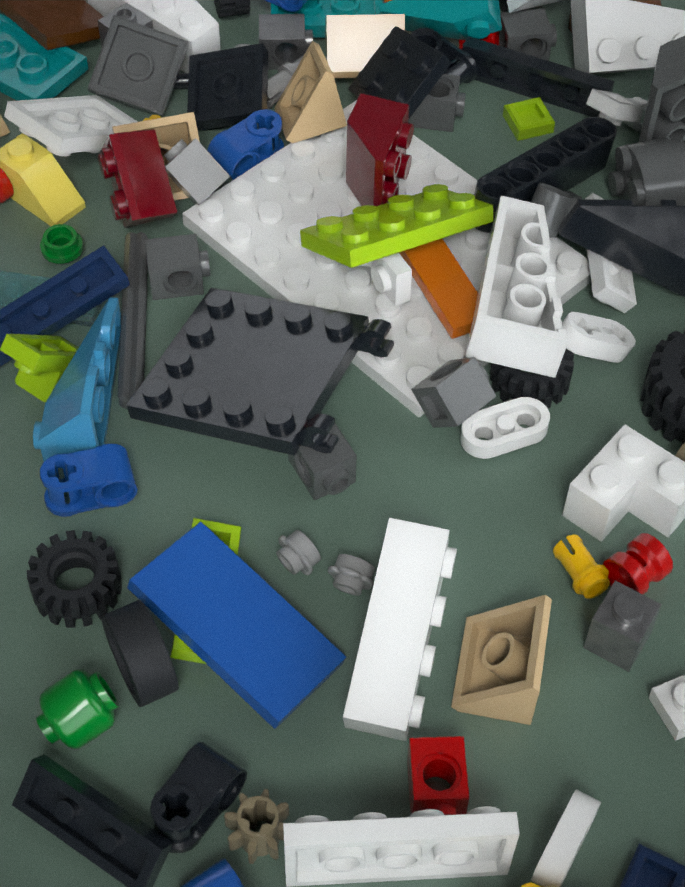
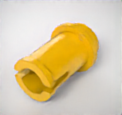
M573 534L566 537L571 545L573 555L569 552L563 541L560 540L555 545L553 554L559 559L572 578L573 590L577 594L583 595L586 599L595 598L602 594L610 585V581L607 578L609 575L608 569L604 565L597 564L583 544L580 536Z

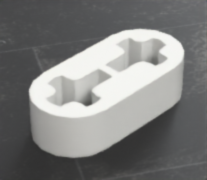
M571 312L562 322L563 328L567 330L569 341L566 348L580 356L620 363L636 343L634 336L625 326L611 319L580 312Z
M578 789L575 790L531 878L532 882L542 887H561L593 823L601 801Z

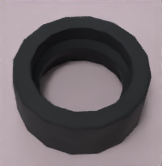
M141 600L134 601L102 616L101 621L115 661L133 699L139 707L148 705L179 689L177 676L168 650L150 612Z

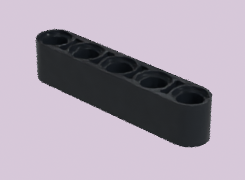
M601 117L583 119L477 180L474 192L475 199L493 205L494 219L501 195L530 202L540 182L562 191L571 189L606 167L617 134L616 126L611 121ZM493 222L475 228L490 233Z

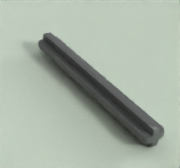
M133 232L128 233L125 236L123 271L127 275L130 285L122 290L118 398L119 405L127 409V403L144 381L148 276L145 239H148V237L143 232L137 234Z

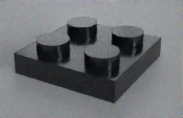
M394 26L348 90L356 98L362 93L408 104L409 120L452 62L443 53L399 27Z
M263 43L189 56L187 113L194 112L198 131L236 125L253 112L267 109L268 50Z

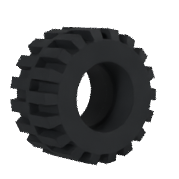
M685 330L683 334L678 331L670 333L667 340L662 339L656 345L655 352L652 353L640 398V401L643 402L642 411L644 416L651 417L649 423L655 431L663 430V438L670 442L674 439L681 441V446L685 443Z

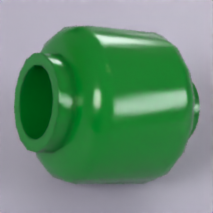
M76 669L41 693L39 702L42 714L36 717V721L50 743L54 744L60 740L69 748L79 749L113 726L115 721L114 710L119 707V703L112 689L99 672L96 671L90 675L82 669Z

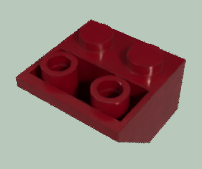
M360 93L347 120L346 184L361 206H379L388 203L390 197L398 195L399 180H406L408 177L412 156L406 154V149L409 148L412 141L414 124L408 123V104Z
M144 130L108 135L101 148V154H98V161L103 178H111L114 191L113 195L109 196L115 220L122 219L124 228H129L173 217L177 213L156 131Z

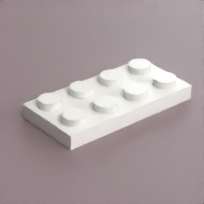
M484 806L471 809L467 814L444 815L439 810L425 809L412 813L410 817L387 818L386 815L377 812L362 813L353 817L352 820L329 821L327 817L320 815L304 816L298 818L295 823H283L286 887L508 875L520 834L517 812H501L499 808Z

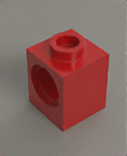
M464 736L410 738L407 756L410 814L425 809L439 810L444 815L466 814L469 803V787ZM432 777H439L446 780L451 787L443 791H437L428 787L425 781Z

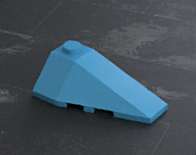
M118 298L108 299L45 402L42 421H36L34 424L33 445L35 449H41L43 461L57 454H69L93 449L104 445L106 442L120 350L121 311Z

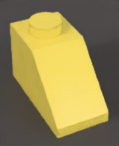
M23 133L0 148V168L10 179L14 190V195L11 199L49 226L64 224L86 208L85 201L52 153Z

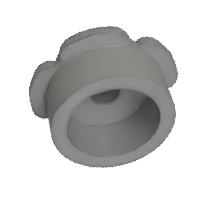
M295 530L288 537L281 535L278 540L282 548L276 552L280 562L293 575L297 574L300 570L304 575H310L311 571H313L312 567L321 560L315 545L299 530Z
M339 554L335 565L328 567V573L334 578L333 586L344 593L360 596L362 589L370 590L374 585L372 577L375 567L361 558Z

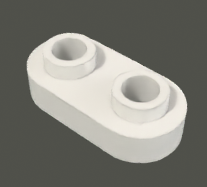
M520 397L478 410L462 423L461 445L470 455L488 459L536 444L547 434L550 422L549 410L541 401L531 397ZM525 424V425H528V426H530V427H528V428H522V427L519 426V425Z

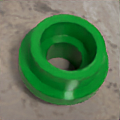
M57 224L49 227L44 232L40 242L42 256L49 262L64 264L77 259L81 255L83 241L73 227L66 224Z

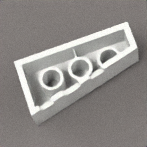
M88 0V4L103 16L128 3L152 19L153 29L188 41L189 46L180 69L185 73H189L190 55L220 50L219 23L196 0Z
M571 0L575 69L594 75L655 69L660 46L685 36V10L631 0Z
M501 195L490 232L465 357H475L477 360L555 378L569 341L567 330L563 328L561 321L563 308L561 297H557L555 288L557 275L555 264H551L550 260L551 242L544 205Z
M389 518L344 709L343 721L345 728L402 741L407 740L409 727L419 729L425 697L418 696L417 691L421 676L430 677L436 646L428 645L432 626L441 627L447 597L440 596L443 577L449 579L452 577L457 553L456 548L448 547L450 530Z

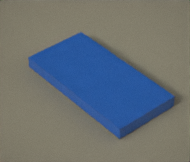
M202 522L198 523L129 579L127 588L274 729L319 688L346 659V656Z

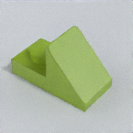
M6 334L0 351L15 360L14 366L19 369L15 378L16 385L41 401L46 402L79 347L61 336Z

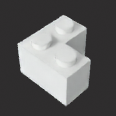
M625 424L570 483L562 516L601 542L627 512H630L666 537H669L685 519V462Z

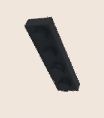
M468 36L463 44L462 50L467 51L473 57L478 68V74L474 80L530 98L540 97L543 102L590 117H598L600 111L586 104L592 89L607 92L613 91L614 81L470 36Z

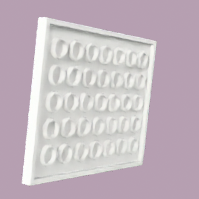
M357 100L343 109L346 123ZM347 126L288 144L212 193L200 205L195 204L182 213L183 225L194 234H197L200 239L272 298L368 316L369 323L374 319L390 322L391 329L385 339L393 340L394 346L388 357H376L370 353L358 351L351 363L417 417H421L424 411L411 389L449 360L468 358L465 356L470 333L451 339L413 276L411 279V300L395 306L385 292L380 293L374 286L371 278V267L359 265L350 268L301 246V229L316 225V221L323 217H343L353 214V209L361 206L346 184ZM413 135L411 144L406 149V154L412 156L411 167L407 179H400L398 182V195L412 196L421 193L423 187L433 184L446 185L448 190L456 193H470L474 195L477 180ZM472 228L442 238L476 291L479 292L490 233ZM556 237L550 238L551 248L549 254L551 264H555L556 269L555 288L557 297H561L563 305L591 283L589 260ZM477 360V362H478L482 367H484L485 365H487V364L489 363V362Z

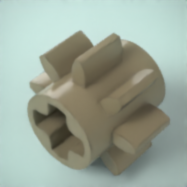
M264 789L261 796L250 798L243 793L239 794L240 806L237 813L226 812L224 815L225 826L231 830H236L227 838L230 851L242 847L248 853L249 864H253L257 856H266L268 854L274 860H277L279 858V841L284 840L283 821L289 816L288 803L284 802L276 806L269 799L268 789ZM258 821L267 822V824L261 826L260 832L250 830L255 829Z

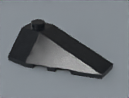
M578 199L559 227L560 236L681 296H685V206H677L676 200H661L660 206H635L632 200Z

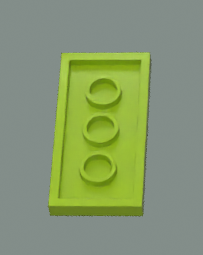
M428 185L423 187L421 193L412 196H392L386 204L359 206L353 209V214L343 217L328 216L320 218L316 221V225L300 230L301 246L353 268L494 222L493 205L475 199V196L470 193L450 191L446 185Z

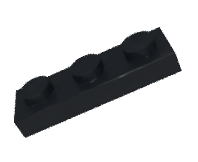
M45 754L31 759L12 803V806L126 887H153L173 845V842Z

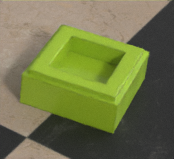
M540 97L504 105L503 117L517 141L554 133L555 121Z

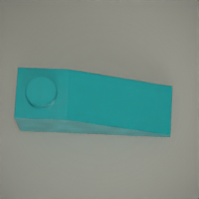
M391 0L379 4L381 14H405L406 31L429 28L437 31L442 37L466 41L468 36L483 39L490 33L502 30L499 0Z

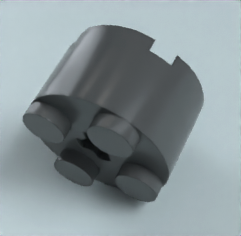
M664 137L616 148V171L610 172L608 175L609 189L613 196H619V200H632L635 206H660L661 200H676L677 206H685V147L680 140Z

